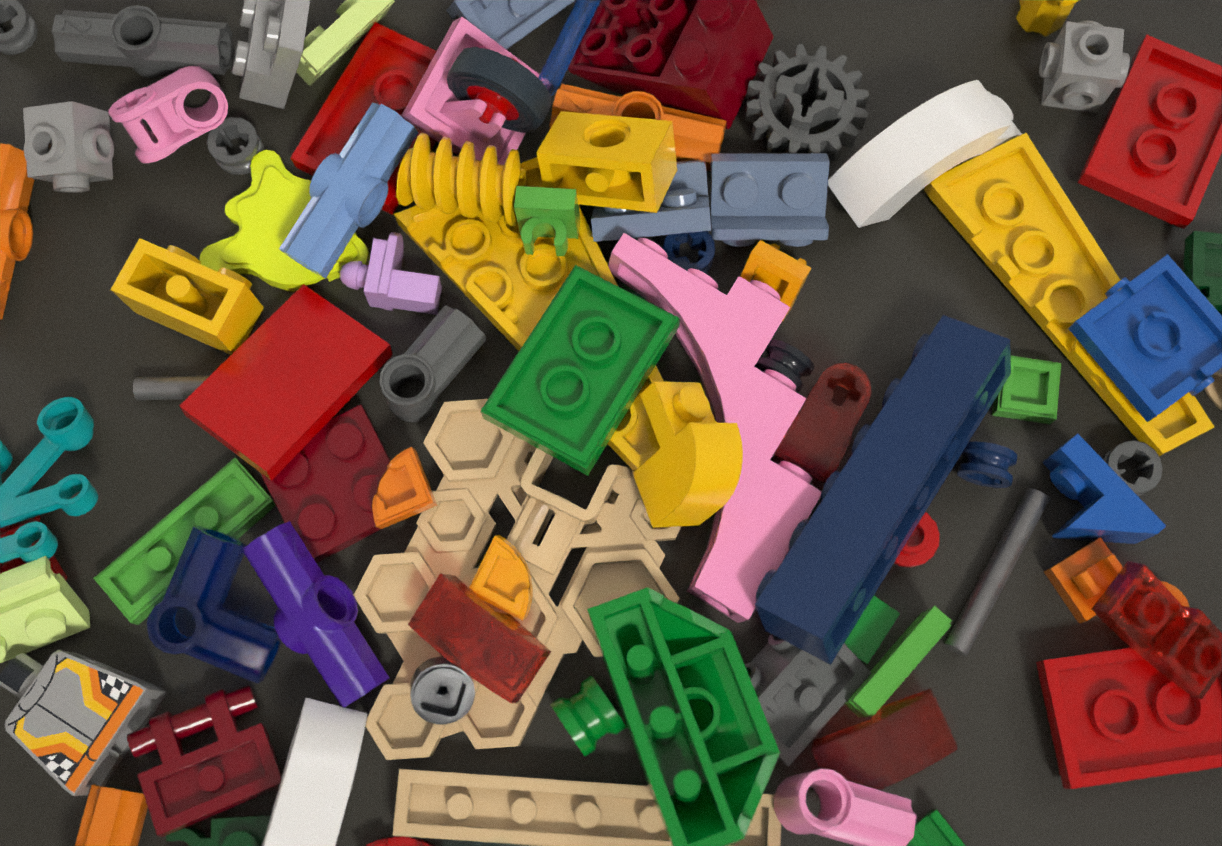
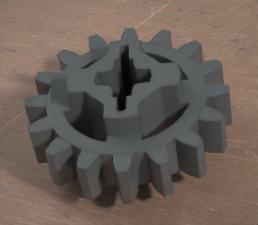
M797 44L793 58H788L783 51L778 50L774 54L773 67L762 62L758 65L756 81H749L746 99L749 102L746 104L745 120L754 122L751 133L753 140L765 137L769 139L766 154H775L780 149L786 151L787 154H820L824 152L830 160L835 161L838 159L842 149L841 144L848 148H852L855 145L859 134L858 130H863L869 113L864 110L869 98V91L857 89L862 78L860 70L847 74L844 72L846 56L841 55L831 62L826 59L827 49L825 46H820L815 56H807L804 45ZM807 95H811L810 106L812 107H809L806 116L802 117L803 105L801 104L805 103Z

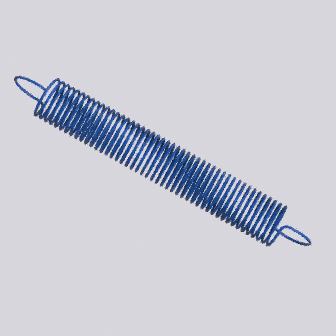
M586 0L576 1L539 76V79L544 84L548 85L544 82L547 79L552 82L549 84L555 85L552 86L555 88L547 87L550 88L548 89L549 91H553L550 92L552 95L557 91L601 0H597L596 3H590Z

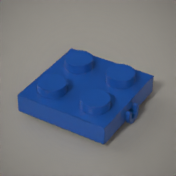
M1168 254L1133 280L1129 281L1126 277L1120 280L1105 293L1108 297L1080 317L1068 328L1147 422L1166 410L1188 392L1195 396L1215 381L1211 375L1222 368V316Z

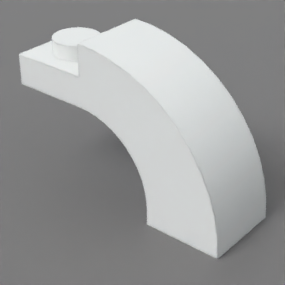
M310 698L305 699L289 748L283 776L262 846H335L359 758L367 713Z

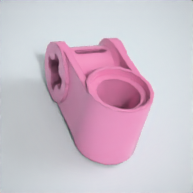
M187 66L180 68L178 71L148 87L137 89L121 97L109 108L108 114L114 122L122 123L137 146L135 155L141 163H152L167 157L180 146L202 134L216 129L227 116L228 103L225 94L209 71L197 66ZM206 89L211 92L210 99L202 107L189 108L184 105L185 97L192 90ZM142 119L147 121L152 131H148Z

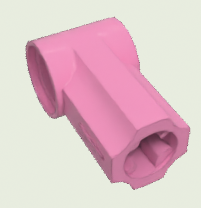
M819 769L786 778L777 787L774 795V810L777 819L785 829L795 834H816L854 846H907L914 836L916 814L913 813L911 799L846 781L841 774L833 770ZM809 787L814 789L820 799V812L817 818L809 812L806 805V793Z

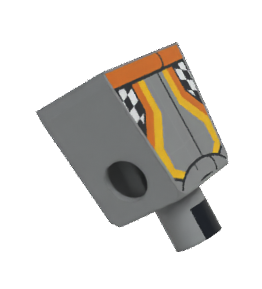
M59 649L50 656L44 666L24 653L19 654L5 666L0 674V686L20 698V701L5 721L4 727L6 732L73 796L89 795L91 785L105 786L130 749L127 734L144 728L168 693L161 687L87 656Z

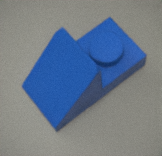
M1078 433L1042 462L1051 471L1050 479L1055 487L1066 497L1072 500L1077 499L1084 506L1052 535L1053 538L1094 541L1101 537L1104 542L1136 544L1157 535L1166 527L1160 518Z

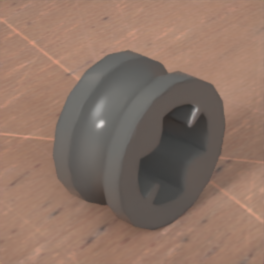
M0 0V52L6 55L22 53L30 48L37 38L38 28L36 22L17 0ZM11 20L14 28L5 32L2 24Z
M226 118L221 125L211 130L208 134L207 145L209 152L222 170L232 175L250 173V164L253 157L265 150L256 129L249 121L242 118ZM241 137L247 147L240 145L239 148L242 152L230 155L226 145L232 148L231 140Z
M1139 441L1123 442L1107 452L1102 458L1137 496L1155 488L1161 480L1163 471L1161 458L1146 443ZM1132 458L1139 464L1134 470H1142L1143 475L1128 483L1121 477V474L1126 470H1118L1117 464Z

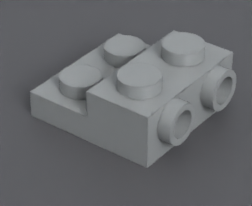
M310 0L243 1L239 26L250 28L248 42L238 40L232 67V74L242 76L240 99L284 109L303 53Z

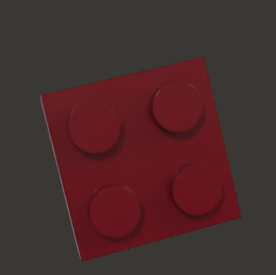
M361 404L331 419L272 481L261 473L284 523L290 521L316 563L381 530L375 525L372 502L374 495L376 496L379 482L387 470L391 459Z

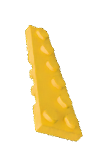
M1027 133L946 171L925 186L924 191L932 202L1139 442L1146 443L1156 451L1158 456H1161L1214 428V425L1196 397L1192 396L1189 392L1147 422L1068 329L1076 320L1108 297L1105 293L1118 283L1120 278Z

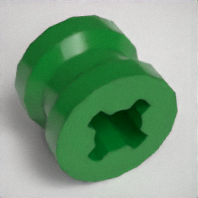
M592 675L581 682L580 691L571 698L560 697L550 704L585 757L596 750L597 740L607 733L617 735L627 728Z

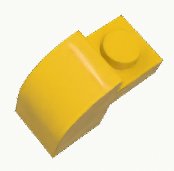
M653 381L640 396L660 449L633 472V476L653 528L697 526L721 509L729 501L737 487L743 462L740 431L737 423H716L701 383Z

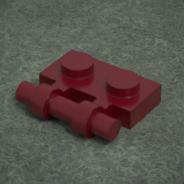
M250 685L226 694L224 689L205 696L206 703L174 716L167 711L150 718L149 726L127 734L128 745L135 758L158 749L162 761L161 765L137 774L157 836L164 837L279 788L283 775L265 725L260 723L239 732L236 723V716L258 708ZM214 726L219 741L184 754L181 739Z

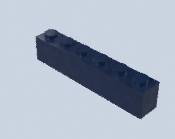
M945 315L942 316L931 334L925 333L920 337L912 354V364L902 379L895 378L888 386L882 401V410L872 425L865 424L859 430L852 446V456L842 471L833 472L827 479L821 493V503L811 519L802 520L795 528L789 542V552L777 570L771 569L761 580L756 592L755 606L765 631L829 665L832 664L1011 374L1010 339Z

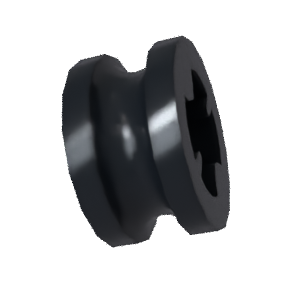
M770 340L765 348L768 357L759 358L754 367L762 372L770 369L783 374L796 385L795 392L799 393L804 386L801 377L811 375L815 368L814 363L794 346L780 340Z

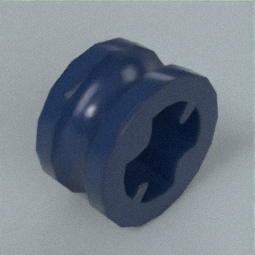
M708 231L670 234L666 236L663 249L668 255V260L686 271L690 268L700 270L705 274L710 271L714 259L715 244ZM681 243H688L692 250L699 248L703 250L699 251L696 263L690 264L685 256L675 257V255H679Z
M968 442L962 452L967 461L959 465L958 476L968 482L986 487L1008 488L1012 486L1013 475L1008 472V468L1016 465L1018 454L1007 447L993 443Z

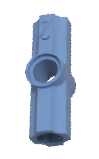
M372 102L340 154H330L317 168L309 189L311 199L279 250L308 270L326 279L357 228L368 226L381 211L388 195L389 187L387 181L418 134L414 125L387 106Z

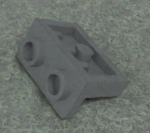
M771 633L768 637V643L750 663L744 664L780 751L778 760L788 767L871 674L845 644H843L832 664L829 665Z

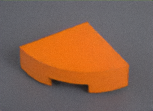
M410 447L399 453L388 464V468L379 482L376 496L374 495L373 517L376 527L380 529L437 506L416 450Z

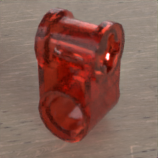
M838 363L828 367L811 389L801 410H799L773 456L781 461H787L800 467L811 477L825 484L843 458L852 439L850 436L869 403L872 391L871 383L866 373L859 367L849 363ZM837 386H842L847 390L845 394L846 401L842 406L835 405L831 401L834 395L833 390Z

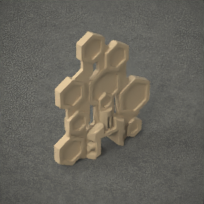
M488 399L443 403L423 442L444 474L437 490L432 491L437 506L421 513L416 522L418 527L404 553L373 556L354 593L356 601L375 631L379 634H387L404 660L393 684L383 685L366 719L365 726L386 760L431 757L442 738L462 731L466 733L475 749L520 746L563 655L577 653L583 640L594 657H603L587 609L647 587L664 595V598L678 603L680 598L659 569L665 554L656 541L676 540L682 526L652 527L633 476L634 471L630 467L608 465L585 510L554 493L539 488L553 456L483 419L480 411ZM497 495H499L515 519V523L506 540L512 543L521 553L532 578V603L527 618L523 621L467 592L479 569L475 567L496 527V523L489 514V511ZM554 514L555 516H554V518H553V520H552V522H551V524H550V526H549V528H548V530H547V532H546V534H545V536H544V538H543V540H542L540 546H537L538 543H539V541H540V539H541V537H542V535H543V533H544V531H545V529H546V527H547V525H548V523H549V521H550V519H551V517H552V515ZM586 548L557 607L549 595L571 549ZM441 634L456 658L463 662L470 670L475 688V698L469 712L460 720L444 725L433 724L422 719L412 706L410 694L411 679L416 669L423 662L431 658L443 656L436 646Z

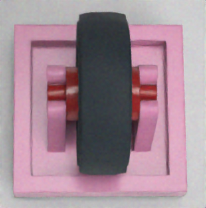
M460 17L452 22L401 117L439 143L443 137L450 138L453 153L459 156L463 144L466 141H470L474 144L475 159L481 161L488 145H493L497 149L498 164L504 165L511 149L517 150L525 134L534 132L543 123L550 110L551 95L548 91L549 88L539 79L540 74L465 18Z

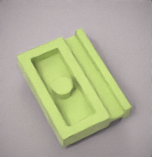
M345 0L336 10L340 17L330 27L324 30L319 25L305 37L303 53L296 72L311 86L372 28L375 22L378 23L388 13L395 1Z
M46 556L0 573V663L13 659L19 654L28 653L90 628L89 609L61 574H55L52 571L50 561Z

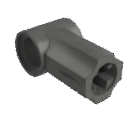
M445 305L404 354L393 357L385 364L380 373L379 383L388 407L396 418L405 422L416 423L427 419L434 413L441 393L486 341L485 333L474 324L472 319L457 308L453 309ZM419 380L425 384L423 390L415 397L401 398L396 395L398 387L405 381Z

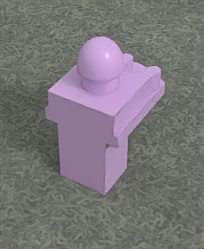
M391 232L388 240L374 238L369 265H363L361 261H350L344 264L340 270V279L343 284L355 290H358L359 287L364 288V294L370 307L383 308L393 311V308L437 315L442 291L440 278L435 275L401 271L403 260V236L401 233Z

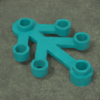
M63 397L52 401L43 408L38 416L37 425L45 437L3 484L1 474L10 467L13 456L0 440V528L61 508L69 516H80L89 512L97 503V490L81 474L66 476L56 485L28 493L65 450H79L91 441L94 433V420L80 400L73 397ZM80 492L76 497L71 499V497L74 494ZM37 521L26 523L15 534L0 538V563L18 557L25 563L44 556L50 559L57 550L58 540L45 524ZM40 539L35 545L30 547L33 542Z

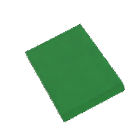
M575 265L480 412L483 419L588 476L680 327V318Z

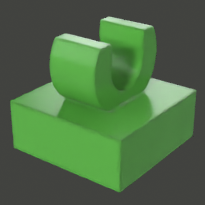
M516 186L514 210L525 253L533 255L534 243L538 237H553L556 256H564L569 246L568 238L578 239L580 212L576 189Z

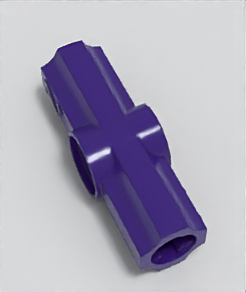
M290 521L276 526L269 532L256 538L243 549V553L279 608L274 616V626L280 640L292 651L309 655L341 707H347L389 679V676L354 623L357 618L358 607L352 591L338 578L329 575L324 576Z

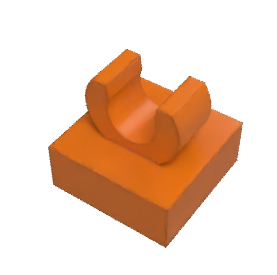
M1101 537L1044 571L1078 623L1088 621L1137 590L1127 576L1128 573L1115 554L1111 553Z

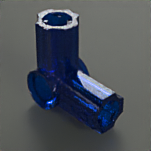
M193 526L163 601L155 605L149 614L147 622L148 636L154 646L164 653H184L255 683H261L275 661L281 646V640L274 627L223 607L244 556L243 549L247 545L223 532L202 526ZM179 607L186 608L195 617L196 628L192 637L184 636L176 628L175 615Z

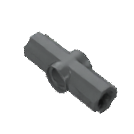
M140 5L126 7L117 14L64 10L61 15H55L52 28L55 53L62 61L132 67L137 74L146 78L161 77L170 70L178 71L180 68L187 66H197L209 71L211 74L225 75L226 70L231 69L234 55L232 31L227 23L160 18L148 7Z

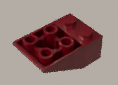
M602 0L575 52L568 70L574 75L623 96L634 91L646 92L653 95L663 107L726 120L725 129H730L747 94L749 81H753L758 65L763 61L774 36L756 0Z

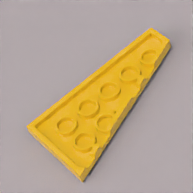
M536 157L521 163V168H524L526 171L527 187H543L538 158ZM416 205L394 214L398 225L518 351L526 342L575 265L618 286L597 242H593L592 231L580 207L578 239L568 238L569 246L564 256H556L553 237H538L534 243L533 255L526 254L518 224L516 226L509 225L505 214L496 223L485 220L482 210L475 218H468L462 215L459 207L454 213L446 214L440 212L437 205L429 210L418 208ZM657 366L654 367L608 442V445L633 471L638 469L660 449L640 396L653 381H663Z

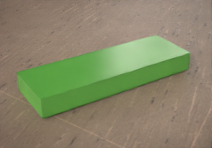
M234 458L94 577V580L128 621L139 625L271 511L276 504L270 494L242 462Z

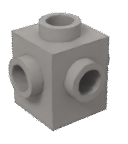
M1067 21L1055 42L1046 43L1041 56L1039 75L1044 77L1042 105L1097 113L1114 88H1121L1128 74L1130 55L1123 53L1124 29L1106 27L1095 21H1081L1078 23Z
M73 101L23 108L25 131L24 156L27 161V176L29 178L53 182L54 191L68 193L89 191L90 182L113 180L112 158L114 156V144L110 136V121L107 111Z

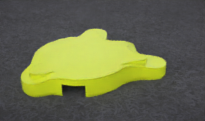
M264 150L257 153L250 164L251 186L245 192L229 200L225 205L227 217L232 223L239 226L238 233L204 248L200 254L201 265L217 272L222 267L238 274L254 275L270 286L287 291H297L303 284L307 286L325 279L279 250L311 199L309 189L312 180L301 179L292 175L285 168L280 156L274 151ZM356 232L326 277L329 282L340 278L341 268L350 261H361L363 265H369L370 253Z

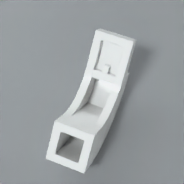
M979 80L970 81L935 96L895 121L856 152L828 180V186L858 228L889 220L920 190L949 169L969 158L981 155L1022 135V133L1012 122L1013 113L1010 107L1001 98L986 91Z

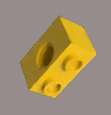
M561 111L536 152L543 187L576 189L578 204L657 213L677 172L673 123L668 120Z

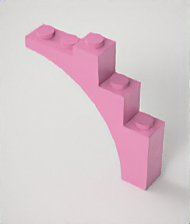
M623 233L611 252L608 265L611 273L642 296L647 302L680 318V327L675 334L698 371L716 423H737L743 448L740 479L729 501L715 513L707 549L687 592L737 623L747 621L756 608V592L761 580L768 571L779 568L789 551V542L795 528L802 520L808 519L822 491L810 485L812 477L800 467L787 461H781L778 465L770 460L806 398L795 392L796 385L783 374L770 369L762 372L754 366L790 307L780 301V295L769 285L757 280L748 282L740 276L729 293L725 295L717 290V283L704 272L693 268L686 271L668 260V255L664 249L653 241L646 238L635 240Z

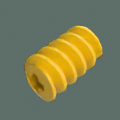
M420 133L414 147L407 150L401 161L397 178L396 197L399 204L407 206L414 201L418 208L429 210L437 205L440 212L446 214L454 213L459 207L462 215L468 218H475L482 210L485 220L495 223L505 214L507 223L516 226L518 224L514 210L516 186L527 187V175L525 169L521 168L518 150L511 149L504 165L498 164L497 149L493 145H488L481 161L475 159L474 144L470 141H466L463 144L457 157L453 156L450 138L443 137L435 153L431 152L429 135Z

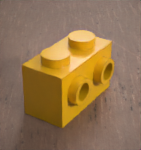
M139 238L110 289L136 314L230 355L247 340L264 308L250 290L252 283L238 273L222 267L217 272L201 265L200 260L178 247L169 245L167 249H164Z

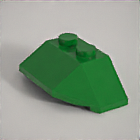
M649 587L587 609L613 689L672 846H729L744 840L780 751L731 630L691 609L664 598V595Z

